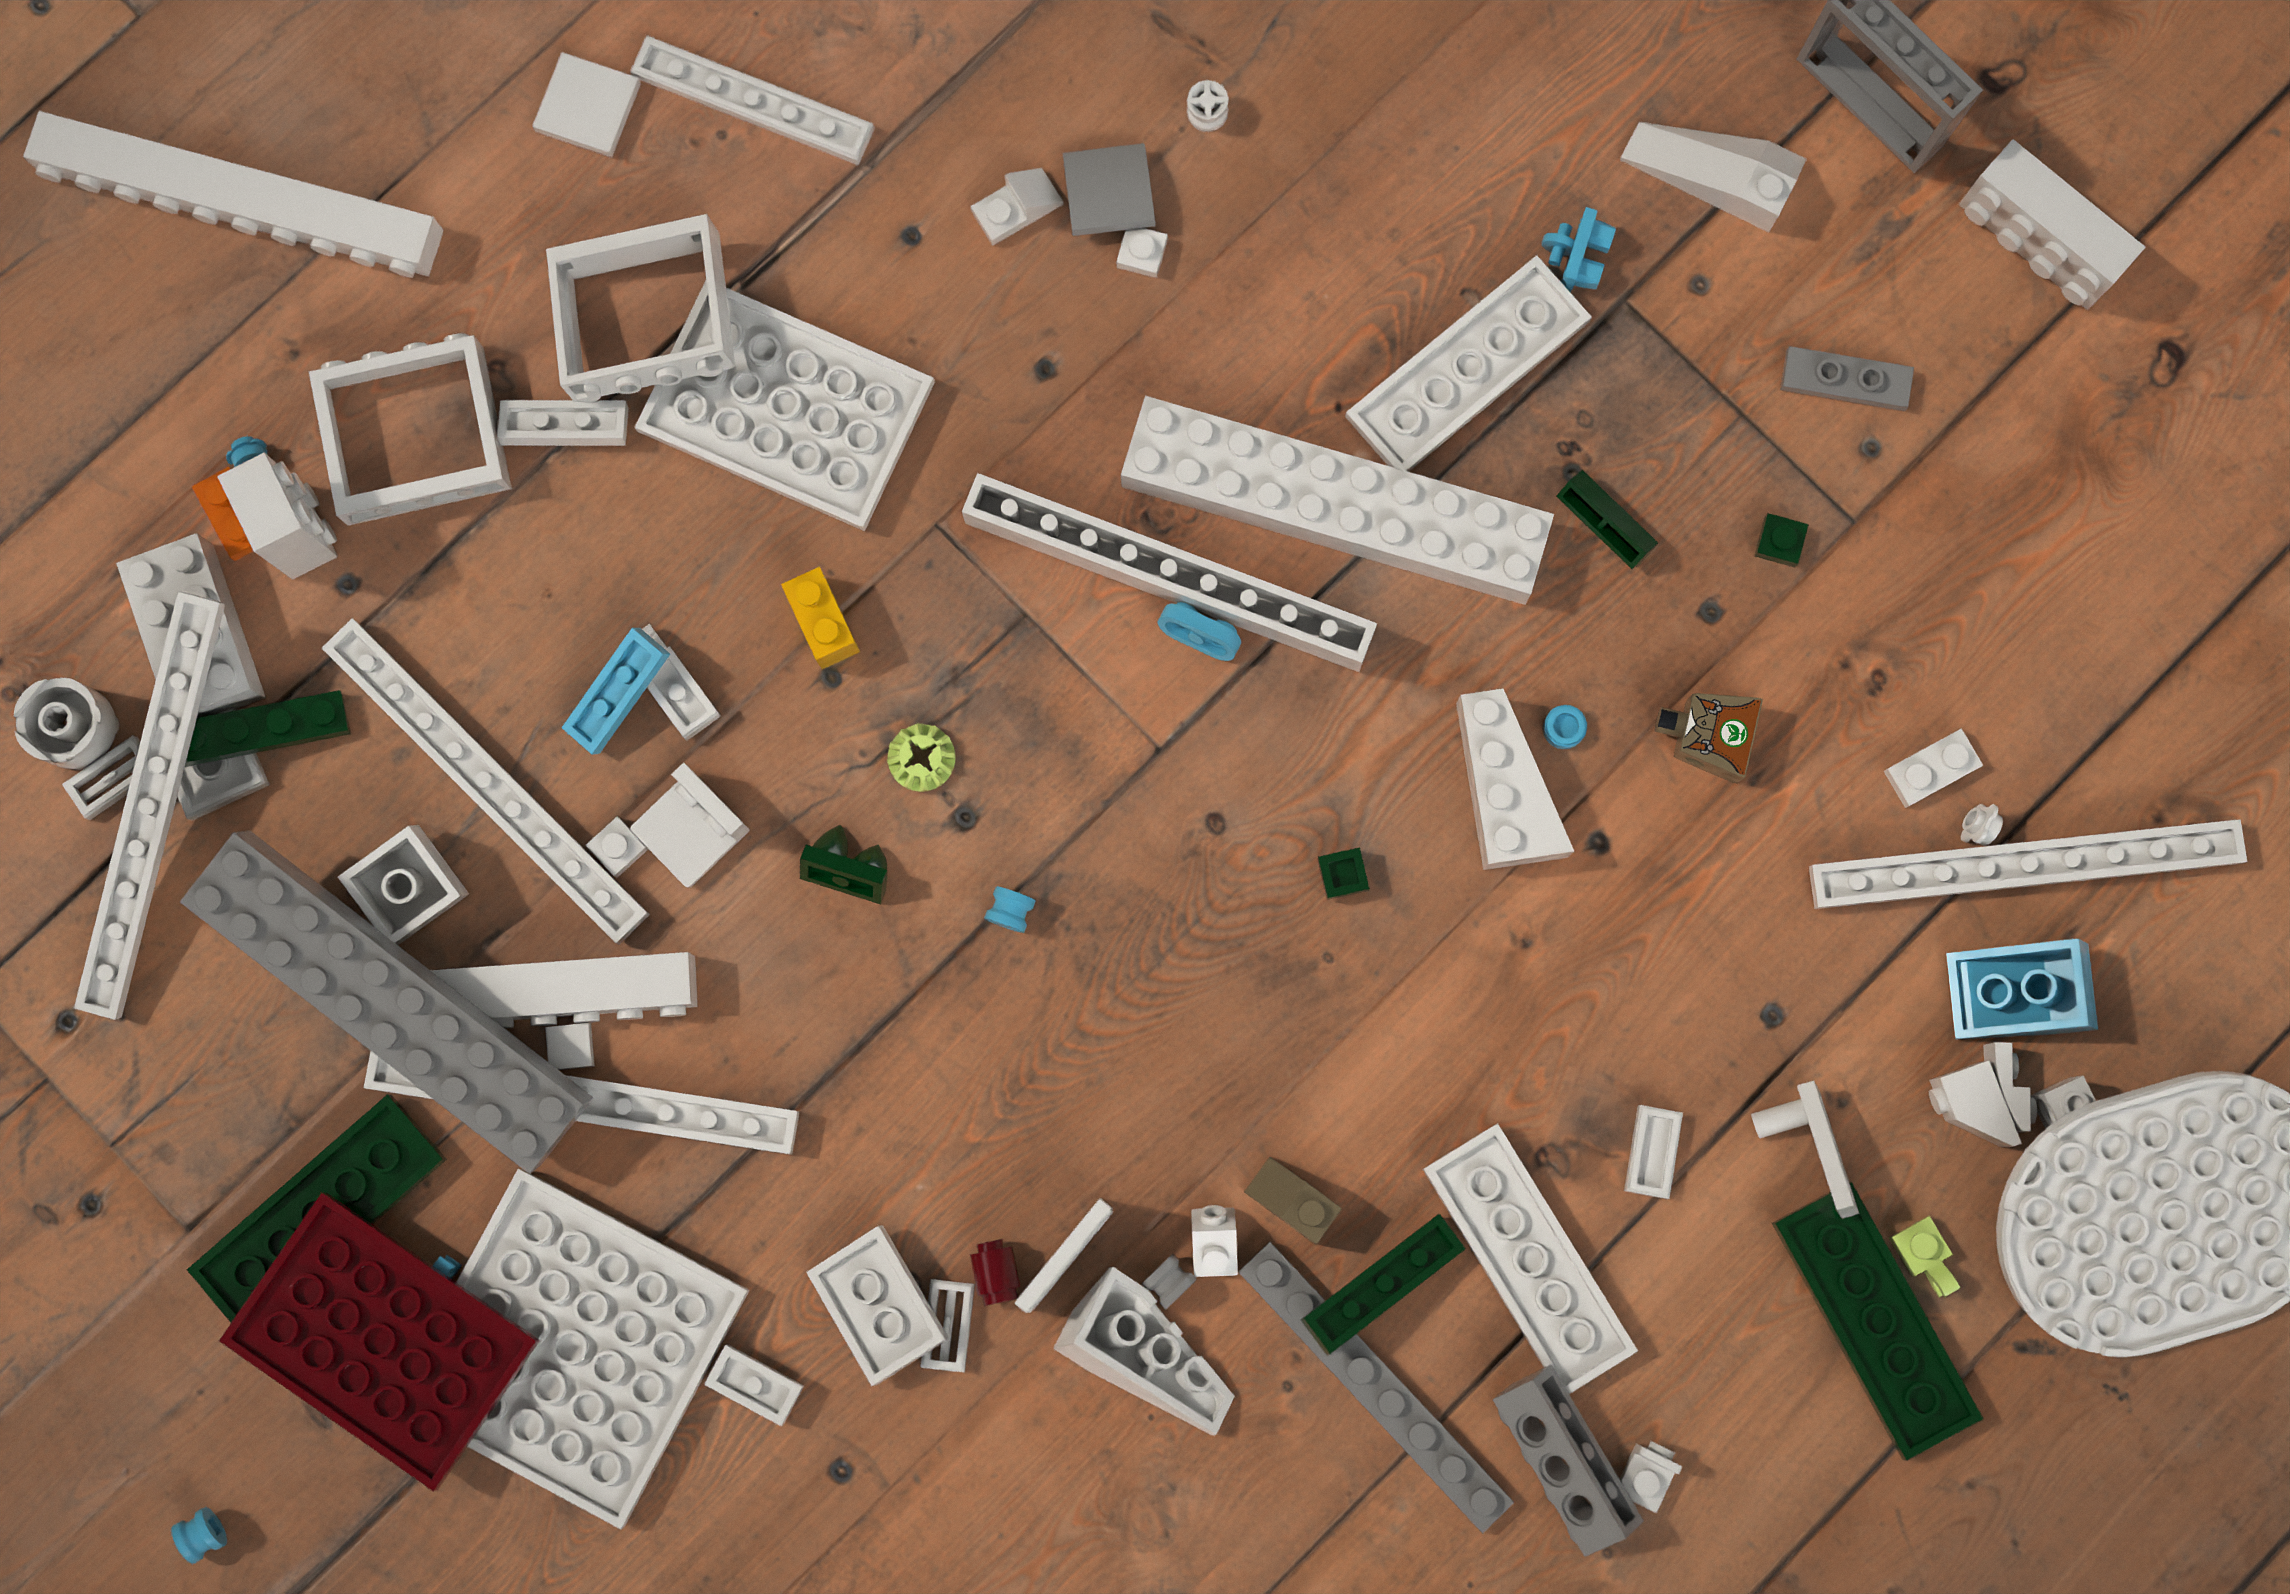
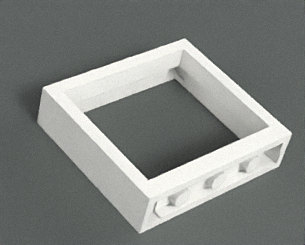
M707 214L546 249L560 386L574 402H594L599 400L601 396L614 393L633 394L640 391L643 387L657 384L675 385L685 378L699 375L712 377L719 375L723 370L736 368L720 235ZM703 252L714 345L584 372L574 279Z
M464 333L452 334L445 337L444 342L431 345L423 342L411 343L404 346L403 351L390 354L381 351L371 352L363 355L362 360L350 363L330 361L322 364L321 369L309 371L336 516L347 525L512 489L504 448L497 439L498 418L484 349L474 335L469 336ZM466 360L486 466L351 496L330 389Z

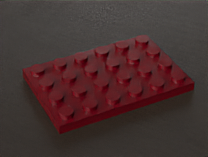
M328 1193L320 1194L219 1339V1342L433 1492L437 1491L540 1341Z

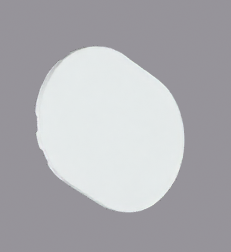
M2227 1071L2198 1072L2095 1101L2077 1108L2052 1123L2036 1137L2016 1163L2007 1180L1998 1210L1996 1236L1999 1262L2007 1285L2020 1307L2042 1329L2075 1349L2079 1348L2089 1352L2100 1353L2108 1357H2132L2159 1352L2259 1321L2286 1305L2290 1301V1094L2263 1079L2247 1074Z

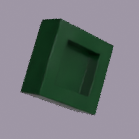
M1767 513L1764 517L1754 557L1795 568L1799 564L1809 524Z
M1360 847L1318 856L1317 860L1327 900L1369 891L1370 888Z

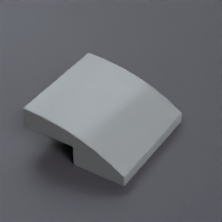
M1145 143L1063 153L1073 236L1155 226Z

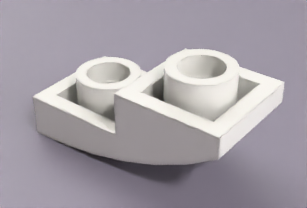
M1994 1042L1983 1045L1984 1061H1990L2017 1132H2030L2031 1124H2034L2036 1121L2037 1104L2035 1098L2031 1097L2030 1087H2013V1079L2018 1077L2019 1060L2017 1054L2012 1053V1043Z

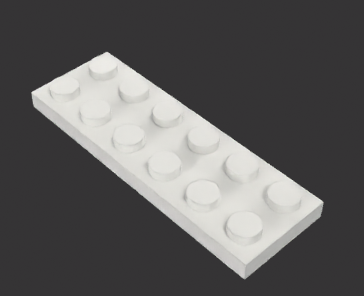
M1536 255L1349 409L1345 417L1388 466L1409 472L1588 324L1592 316Z
M1495 1124L1422 1169L1544 1368L1549 1365L1553 1366L1569 1394L1638 1352L1498 1124Z

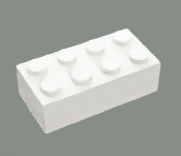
M2014 139L2009 142L1980 175L1958 204L1964 209L1966 216L1972 222L1988 228L1997 236L1998 242L2005 249L2017 252L2029 262L2030 268L2038 276L2045 279L2049 278L2062 289V293L2067 300L2075 305H2082L2087 310L2119 279L2146 248Z
M196 533L116 563L155 679L177 593L187 592L225 603L197 718L219 714L232 707L239 709L266 699L212 543Z

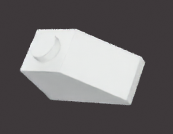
M1989 1060L1978 1062L1929 1080L1932 1089L1929 1090L1931 1104L1938 1115L1943 1114L1946 1122L2000 1147H2012L2022 1144Z

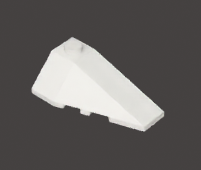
M1639 122L1620 160L1769 232L1785 205L1806 158L1767 140Z
M1110 1267L1073 1309L1053 1349L1102 1379L1212 1436L1216 1435L1235 1396L1202 1356H1197L1181 1336L1183 1332L1176 1323H1170L1155 1304L1158 1301L1150 1291L1114 1267Z

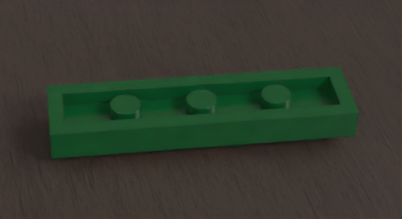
M341 690L197 718L185 767L349 735L351 733Z
M1439 1213L1308 1313L1301 1321L1328 1356L1466 1248Z

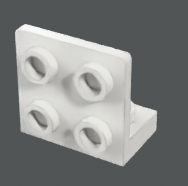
M682 763L671 774L678 782L651 806L630 829L685 887L691 888L750 829L685 763Z

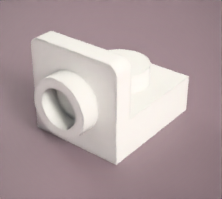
M1650 1441L1647 1449L1635 1444L1619 1479L1633 1502L1657 1513L1674 1474L1679 1475L1682 1469L1681 1465L1672 1462L1675 1455L1674 1452Z

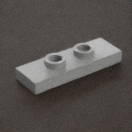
M1789 346L1786 350L1780 390L1905 411L1909 406L1914 367Z

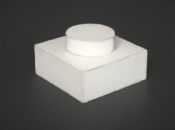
M1145 228L1125 230L1116 262L1117 268L1157 278L1168 240L1167 234Z
M618 816L586 844L588 849L616 878L648 850Z

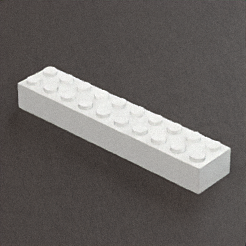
M1148 396L1144 398L1121 472L1122 488L1524 605L1532 593L1554 514Z

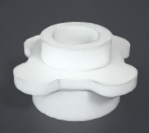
M1979 804L1971 809L1963 820L1962 827L1964 830L1961 833V840L1965 843L1973 840L1982 846L1990 844L1998 836L2003 825V818L1998 815V806L1992 804L1986 807L1983 804Z

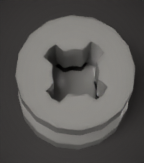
M1172 1254L1142 1285L1149 1291H1154L1160 1297V1304L1166 1310L1197 1278L1192 1273L1184 1272L1179 1267V1259Z

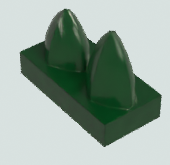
M841 825L828 830L813 846L805 845L800 857L801 880L881 905L886 892L888 870L886 857L879 845L863 850L854 859L848 858V841Z

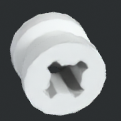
M1205 80L1192 86L1187 98V115L1193 127L1200 131L1210 132L1217 130L1225 123L1228 114V95L1221 84Z

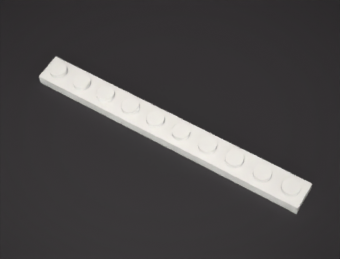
M187 592L177 593L74 1009L114 1020L122 1018L225 607L223 602Z
M352 618L322 647L616 944L620 945L650 915L357 621Z
M2241 819L1815 864L1809 866L1814 909L2236 865L2246 863L2247 856Z
M370 1051L364 1083L365 1089L432 1099ZM565 1075L593 1097L592 1101L576 1120L578 1122L791 1155L793 1153L799 1111Z

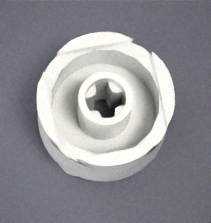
M60 677L35 682L22 693L14 709L13 717L16 718V731L14 732L20 746L33 757L60 768L85 769L107 753L113 743L115 734L119 730L118 718L115 716L109 701L98 691L70 678ZM65 719L67 720L66 726L63 724Z

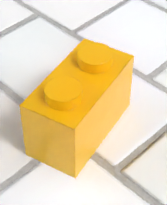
M820 566L781 584L821 669H825L860 652Z

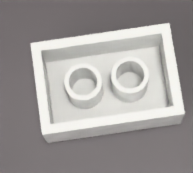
M262 453L217 476L253 551L292 580L338 557L332 546L333 543L337 542L335 533L326 519L320 520L314 507L319 505L314 491L307 482L303 484L295 472L290 474L282 461L276 463L267 454Z

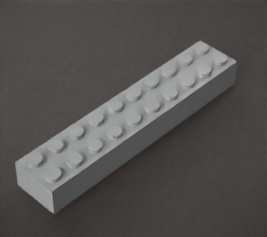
M250 830L233 832L180 901L186 908L529 1174L543 1164L593 1099L590 1094Z

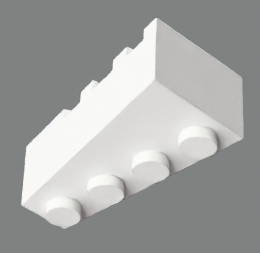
M1504 689L1460 695L1456 706L1483 870L1568 858L1574 852V849Z

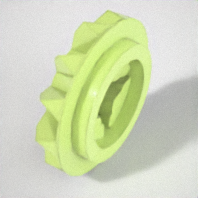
M920 723L900 730L898 735L890 742L887 758L890 772L895 780L903 787L919 792L933 790L945 783L953 772L956 760L955 749L950 738L936 726ZM914 743L921 750L937 746L928 756L929 765L933 769L931 772L920 763L905 768L914 758L913 749L910 744Z

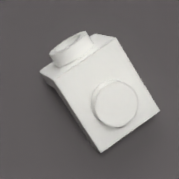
M1218 1205L1193 1209L1191 1216L1194 1276L1238 1275L1235 1209L1224 1208Z

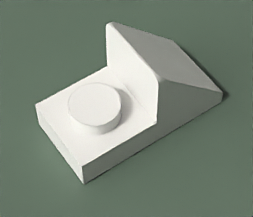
M1042 168L1011 172L1004 175L1006 186L970 206L972 214L992 246L1063 205L1061 197Z

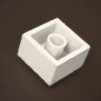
M419 825L406 827L338 876L372 925L397 945L469 895L468 891Z

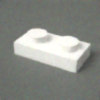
M1961 728L1886 769L1884 773L1902 804L1907 808L1982 767L1983 764Z
M728 1344L724 1346L704 1384L779 1426L784 1425L804 1385Z

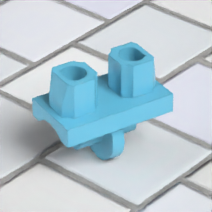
M1588 207L1584 210L1575 239L1569 237L1572 226L1561 223L1558 232L1545 234L1541 243L1546 250L1551 252L1548 260L1550 265L1560 266L1563 256H1569L1561 283L1570 293L1574 285L1581 288L1597 289L1605 264L1583 258L1586 247L1608 254L1616 231L1615 227L1596 220L1598 211Z

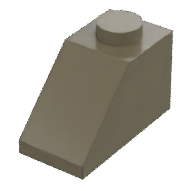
M1271 1157L1268 1158L1244 1191V1193L1313 1244L1319 1242L1342 1210L1341 1207Z

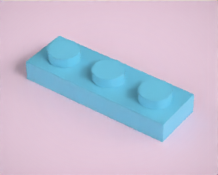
M631 628L561 728L590 754H600L670 656V653L641 628Z

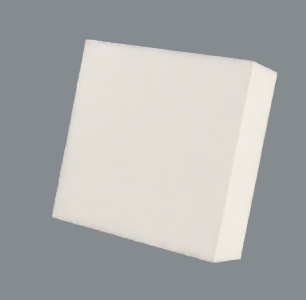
M591 1023L545 1027L548 1063L557 1070L595 1066Z

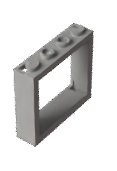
M1827 0L1796 59L1914 174L1946 144L1983 91L1970 76L1890 0ZM1843 24L1942 118L1935 130L1837 36ZM1815 50L1817 51L1815 55L1822 61L1818 66L1808 58ZM1947 96L1954 101L1951 107L1943 101ZM1911 149L1918 154L1914 160L1907 154Z

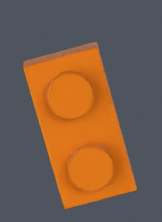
M228 466L191 487L229 558L237 561L253 552V549L217 477L232 469Z

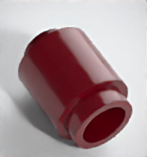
M1002 1239L976 1244L978 1253L971 1254L970 1260L977 1295H982L984 1306L1018 1299L1017 1288L1021 1286L1013 1246L1004 1247Z

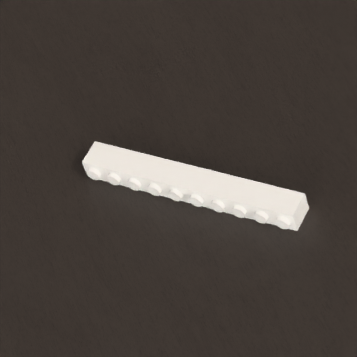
M41 111L38 112L23 155L36 168L35 173L49 181L60 182L61 178L75 181L74 184L90 192L99 193L102 188L113 191L116 197L127 202L139 203L140 199L153 202L154 207L168 213L177 214L179 209L191 212L194 218L208 224L216 225L218 220L232 223L231 226L234 229L249 235H256L258 230L271 234L272 239L286 245L295 246L296 241L310 244V248L318 253L327 256H335L336 252L350 255L349 258L352 261L368 267H374L375 262L388 265L392 272L410 278L414 277L415 273L429 277L444 231L435 218L429 215Z
M979 473L976 475L962 510V515L967 525L1171 602L1187 603L1200 613L1226 621L1232 625L1357 672L1360 671L1377 623Z

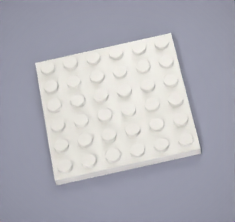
M518 1169L457 1283L540 1341L468 1447L613 1526L623 1529L750 1290L531 1173L529 1174L523 1169Z

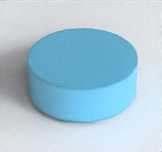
M1570 705L1555 707L1548 713L1543 722V734L1546 740L1558 749L1575 747L1582 741L1587 732V721L1584 714L1576 707Z

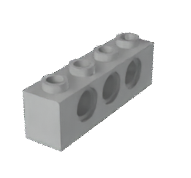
M1552 1365L1511 1384L1493 1399L1501 1420L1511 1430L1521 1447L1525 1461L1532 1466L1544 1487L1546 1497L1555 1505L1567 1526L1570 1538L1579 1546L1584 1557L1626 1539L1643 1522L1638 1510ZM1538 1418L1544 1423L1545 1427L1539 1422ZM1561 1458H1563L1567 1462L1568 1466L1562 1461ZM1584 1497L1590 1501L1591 1505L1586 1502Z

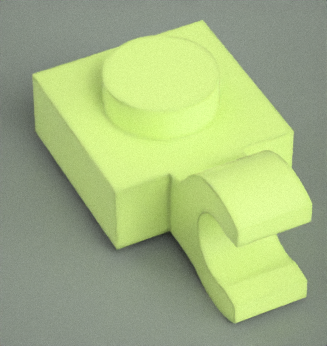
M1930 1216L1889 1237L1890 1242L1911 1277L1924 1271L1938 1297H1946L1960 1289L1955 1277L1942 1262L1953 1254Z

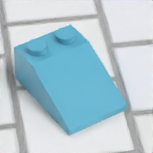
M2081 939L1946 953L1955 1039L2051 1035L2098 1030L2089 945Z

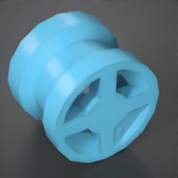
M996 886L993 893L995 898L993 908L987 910L984 919L1001 927L1024 933L1027 927L1025 922L1026 914L1034 908L1036 900L1021 893Z
M203 1507L196 1511L192 1520L188 1522L180 1521L171 1528L172 1538L178 1551L191 1564L202 1560L204 1553L208 1550H218L227 1544V1536L223 1525L216 1514L208 1507Z

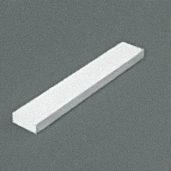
M646 36L630 71L632 76L639 78L641 81L856 165H859L874 131L873 123L649 36Z

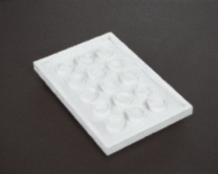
M705 281L670 354L714 345L707 281ZM726 288L736 368L723 370L719 375L712 377L699 375L685 378L675 385H655L635 425V429L643 435L865 531L935 383L934 378Z

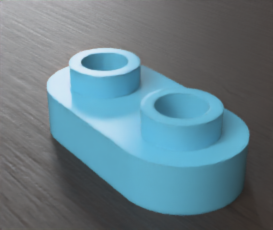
M1184 602L1166 605L1157 622L1159 628L1169 637L1218 660H1232L1241 645V639L1233 625L1223 620L1215 621L1198 613L1193 606Z

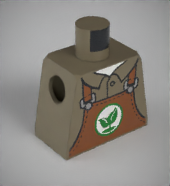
M1695 693L1687 699L1684 712L1661 707L1655 724V732L1678 737L1674 751L1676 759L1729 782L1738 784L1746 777L1763 699Z

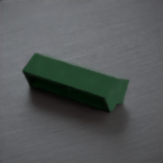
M1583 470L1570 479L1556 496L1631 569L1635 566L1637 567L1658 544L1639 523ZM1574 490L1579 496H1581L1603 518V520L1601 521L1571 491ZM1610 524L1640 554L1637 555L1607 525Z

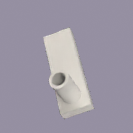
M1814 1081L1797 1085L1801 1099L1751 1114L1759 1139L1809 1124L1837 1212L1842 1219L1859 1214L1820 1090Z

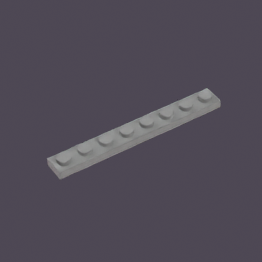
M1271 1242L1239 1271L1241 1276L1482 1533L1514 1504L1513 1500L1357 1334L1327 1356L1301 1321L1303 1317L1325 1300Z

